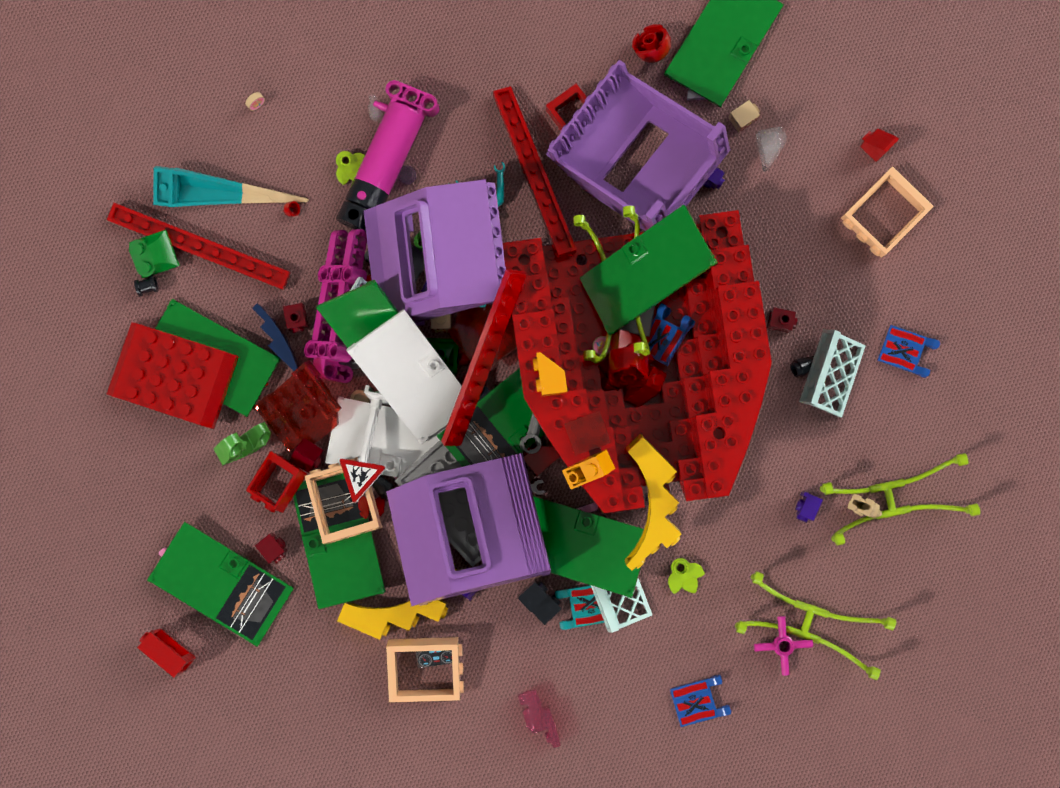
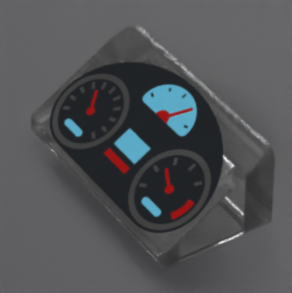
M452 650L415 651L418 668L452 664Z

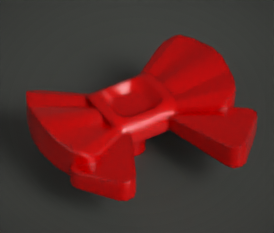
M362 496L358 500V507L361 511L360 515L367 519L369 505L367 498ZM378 497L375 499L381 517L384 513L385 502L384 499Z

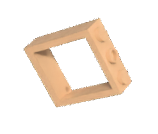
M892 166L841 219L845 227L850 230L852 229L861 242H866L871 247L870 250L874 255L882 258L934 206ZM887 180L919 212L883 246L852 215Z
M358 457L353 458V459H348V460H353V461H359V460H358ZM339 463L329 465V469L323 471L315 469L310 471V475L305 476L323 544H330L383 528L372 487H370L365 494L373 521L330 533L316 481L342 474V467Z
M458 637L388 639L386 649L389 702L460 700V693H464V681H460V675H463V663H459V656H463L462 644H459ZM452 650L453 689L398 691L397 652Z

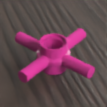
M777 616L779 636L772 643L754 644V651L774 650L781 658L782 675L787 676L790 675L788 655L794 649L812 648L813 640L793 641L786 634L785 616ZM782 641H787L788 643L785 650L779 649Z

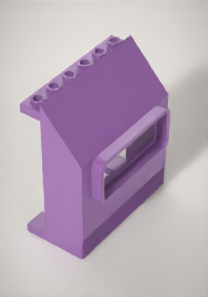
M618 60L615 65L610 67L606 77L599 81L595 91L587 96L583 106L574 113L568 125L566 124L562 128L556 140L554 139L550 143L546 155L587 193L623 216V207L634 206L640 222V228L646 231L683 204L685 206L689 204L729 153L730 146L725 125L718 122L714 127L628 73L625 63ZM652 123L669 135L624 192H621L606 182L604 178L646 125ZM625 217L626 219L635 224V222L631 220L629 217Z
M486 179L425 187L364 210L371 279L378 283L398 312L405 309L417 326L425 325V321L494 302L506 270L495 183L486 182ZM417 212L419 213L427 291L418 294L416 291L410 233L414 231L412 214Z
M523 453L426 475L386 491L411 606H422L428 604V602L540 575L542 577L550 575L551 568ZM465 488L483 564L455 571L438 494Z

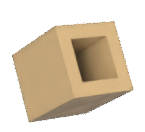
M748 100L733 110L728 119L739 133L758 120L760 111L756 104H752Z
M451 314L431 319L432 332H452Z

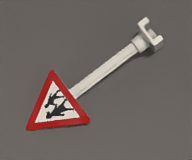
M369 385L365 386L364 393L371 401V409L359 461L340 459L353 503H356L386 469L385 466L368 463L379 410H381L382 404H390L380 392H374Z

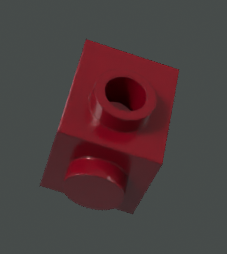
M303 303L283 306L286 326L289 331L301 333L304 332L305 328H309L306 309Z
M773 307L770 310L766 328L786 333L791 332L797 325L798 318H795L796 312Z
M304 438L294 450L290 462L310 473L313 468L317 469L323 459L320 457L324 450Z
M274 533L268 534L255 545L269 564L273 562L279 563L285 558L284 553L288 551L285 548L287 546L285 541L281 537L277 538Z

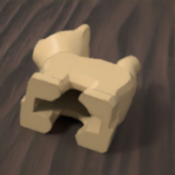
M853 494L851 501H849L848 509L853 510L854 513L861 517L866 515L876 518L882 515L880 506L871 499H863L860 495Z

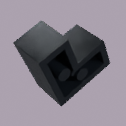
M534 579L518 595V599L545 625L561 610L559 606L561 602L554 594L550 596L547 593L548 588L541 580L537 582Z

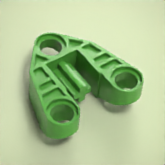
M263 422L254 426L240 437L238 433L227 436L220 441L214 448V451L222 466L251 455L264 447L271 436V432L267 424Z

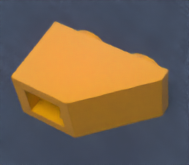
M541 352L536 353L537 358L533 359L534 371L539 372V379H536L537 392H541L542 396L567 393L565 370Z
M603 450L565 468L562 472L570 489H574L607 475L615 469V466L607 450Z

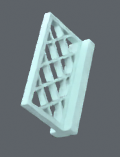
M823 329L799 402L809 404L837 417H842L865 345L841 335L839 331ZM839 339L843 344V348L840 350L837 349ZM856 346L858 347L856 355L852 357L850 348ZM845 351L848 360L842 363L839 354ZM833 357H835L837 366L834 368L830 365ZM850 364V373L846 375L844 366ZM839 369L842 378L836 381L833 372ZM829 375L831 384L825 386L826 376ZM844 382L845 389L840 393L838 384ZM833 387L836 396L830 399L827 390ZM823 393L825 402L819 404L818 400L820 394ZM835 400L839 402L837 411L832 406V402Z
M639 578L635 586L638 593L636 598L632 597L631 599L634 603L630 611L621 607L626 596L622 595L617 606L611 603V591L607 593V590L591 585L608 632L613 633L620 628L652 616ZM637 602L644 605L645 614L639 616L633 613ZM619 610L629 613L627 620L619 624L617 619Z

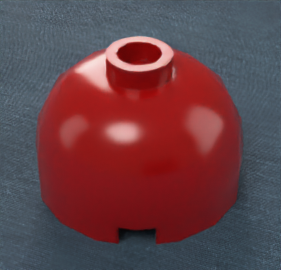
M660 24L643 28V33L635 35L632 41V48L637 56L647 63H655L664 59L671 49V38L667 30Z

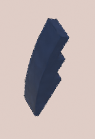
M257 303L252 309L265 321L260 328L273 339L268 346L295 373L299 374L301 370L287 338L274 319Z

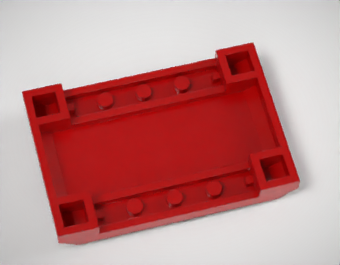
M131 322L107 395L214 429L239 356Z

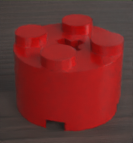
M634 344L610 350L608 370L610 383L617 387H621V384L627 385V388L630 389L645 385L649 376V356L634 353Z

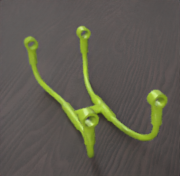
M623 207V216L629 217L635 222V238L640 233V222L635 212V207ZM574 216V226H580L588 231L599 251L601 260L604 261L606 257L596 234L590 228L589 223L586 222L585 216ZM638 316L636 323L642 342L634 343V353H641L647 356L650 354V348L643 330L641 318ZM607 333L605 345L599 357L595 354V350L583 351L584 360L592 361L593 363L601 362L609 349L611 336Z
M966 453L958 454L953 459L915 477L880 483L868 488L834 489L831 482L823 483L820 491L825 495L884 491L888 510L881 511L882 515L880 517L872 518L866 516L844 526L833 534L831 540L837 546L845 544L843 533L854 526L869 520L888 518L910 513L914 510L941 509L961 511L970 514V516L980 515V507L977 503L966 507L927 504L907 505L896 508L892 493L894 488L923 479L953 463L959 466L968 465Z
M756 571L751 575L752 583L758 584L772 595L794 605V607L807 611L801 630L786 626V633L805 640H813L814 643H821L836 650L865 670L869 678L878 680L881 672L879 668L867 667L847 651L808 631L814 614L849 622L880 623L884 625V628L892 631L896 626V619L891 617L883 619L858 618L833 614L828 610L799 600H792L778 593L762 582L763 573ZM739 621L735 624L736 632L745 634L747 626L778 629V624L769 622Z

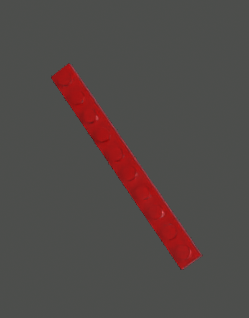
M511 86L493 91V97L557 258L576 253L577 249Z
M113 203L106 219L111 223L144 236L166 230L173 247L281 290L285 289L291 274L289 271L117 203Z
M505 270L441 440L444 446H461L525 281L527 274L521 270Z

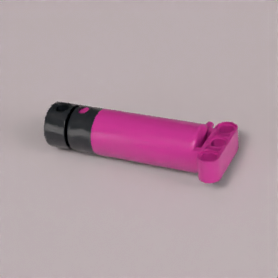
M396 80L388 82L385 88L391 100L389 105L378 101L373 103V106L385 111V114L345 197L346 201L343 202L336 217L338 222L350 229H362L366 232L364 210L376 207L387 201L425 116L434 117L440 110L439 104L433 95ZM400 89L397 94H392L393 90ZM417 96L415 101H409L410 97ZM434 103L432 108L426 109L427 104Z

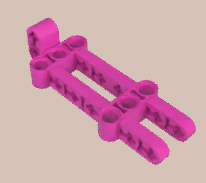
M353 229L349 233L346 230H335L331 233L326 263L318 271V280L322 282L318 305L349 292L358 277H362L366 281L367 273L362 269L367 245V235L364 230ZM317 310L312 340L308 341L304 348L305 356L314 359L312 373L318 379L348 383L352 380L353 371L349 366L339 364V362L347 363L352 357L346 351L347 346Z

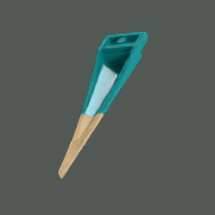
M154 167L153 205L182 207L240 203L307 202L309 200L304 197L181 168Z

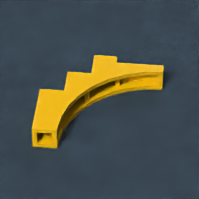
M641 434L626 447L628 453L637 462L643 473L649 502L647 521L643 533L635 548L624 560L626 566L631 571L635 568H640L644 564L645 558L649 554H654L660 548L661 543L668 548L670 545H675L680 540L679 536L681 535L680 530L666 517L677 510L679 502L664 486L665 483L669 484L675 478L677 471Z
M441 599L428 602V604L422 606H411L409 600L395 606L380 608L359 606L346 602L337 622L380 640L382 636L386 637L391 626L388 625V622L409 631L411 627L415 628L420 617L417 616V613L439 622L440 618H445L449 608L446 607L447 602Z

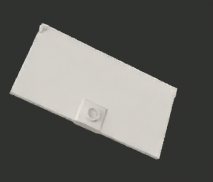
M405 309L346 349L420 444L448 424L462 385Z
M341 396L338 397L325 463L340 464V459L348 460L358 457V460L360 459L371 409L370 403L347 399ZM382 406L377 417L368 463L385 466L386 469L382 475L399 477L440 441L436 435L446 429L447 425L420 444L393 408Z

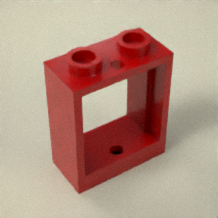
M577 83L546 105V112L560 130H562L566 123L557 111L576 97L583 104L587 98Z
M270 451L246 491L251 494L250 498L254 501L265 503L267 510L273 513L275 511L283 513L308 473L279 454ZM279 465L291 473L293 477L278 501L274 502L260 491L276 466Z
M161 628L151 630L149 633L146 632L140 638L141 644L137 647L173 678L184 673L196 658Z

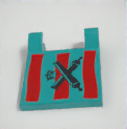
M591 585L555 591L557 599L569 597L573 620L561 621L559 623L560 629L567 630L605 623Z

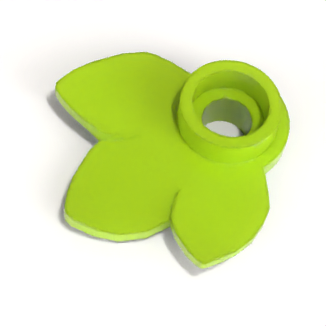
M342 151L337 155L336 164L338 168L336 177L342 185H345L349 179L354 180L365 157L364 154H352L348 151ZM343 157H347L349 159L348 164H344L342 162Z
M677 558L671 564L672 573L668 578V585L673 594L677 593L681 588L690 593H696L698 588L697 578L705 575V572L699 564L689 563L686 559ZM679 564L684 566L682 571L677 570Z

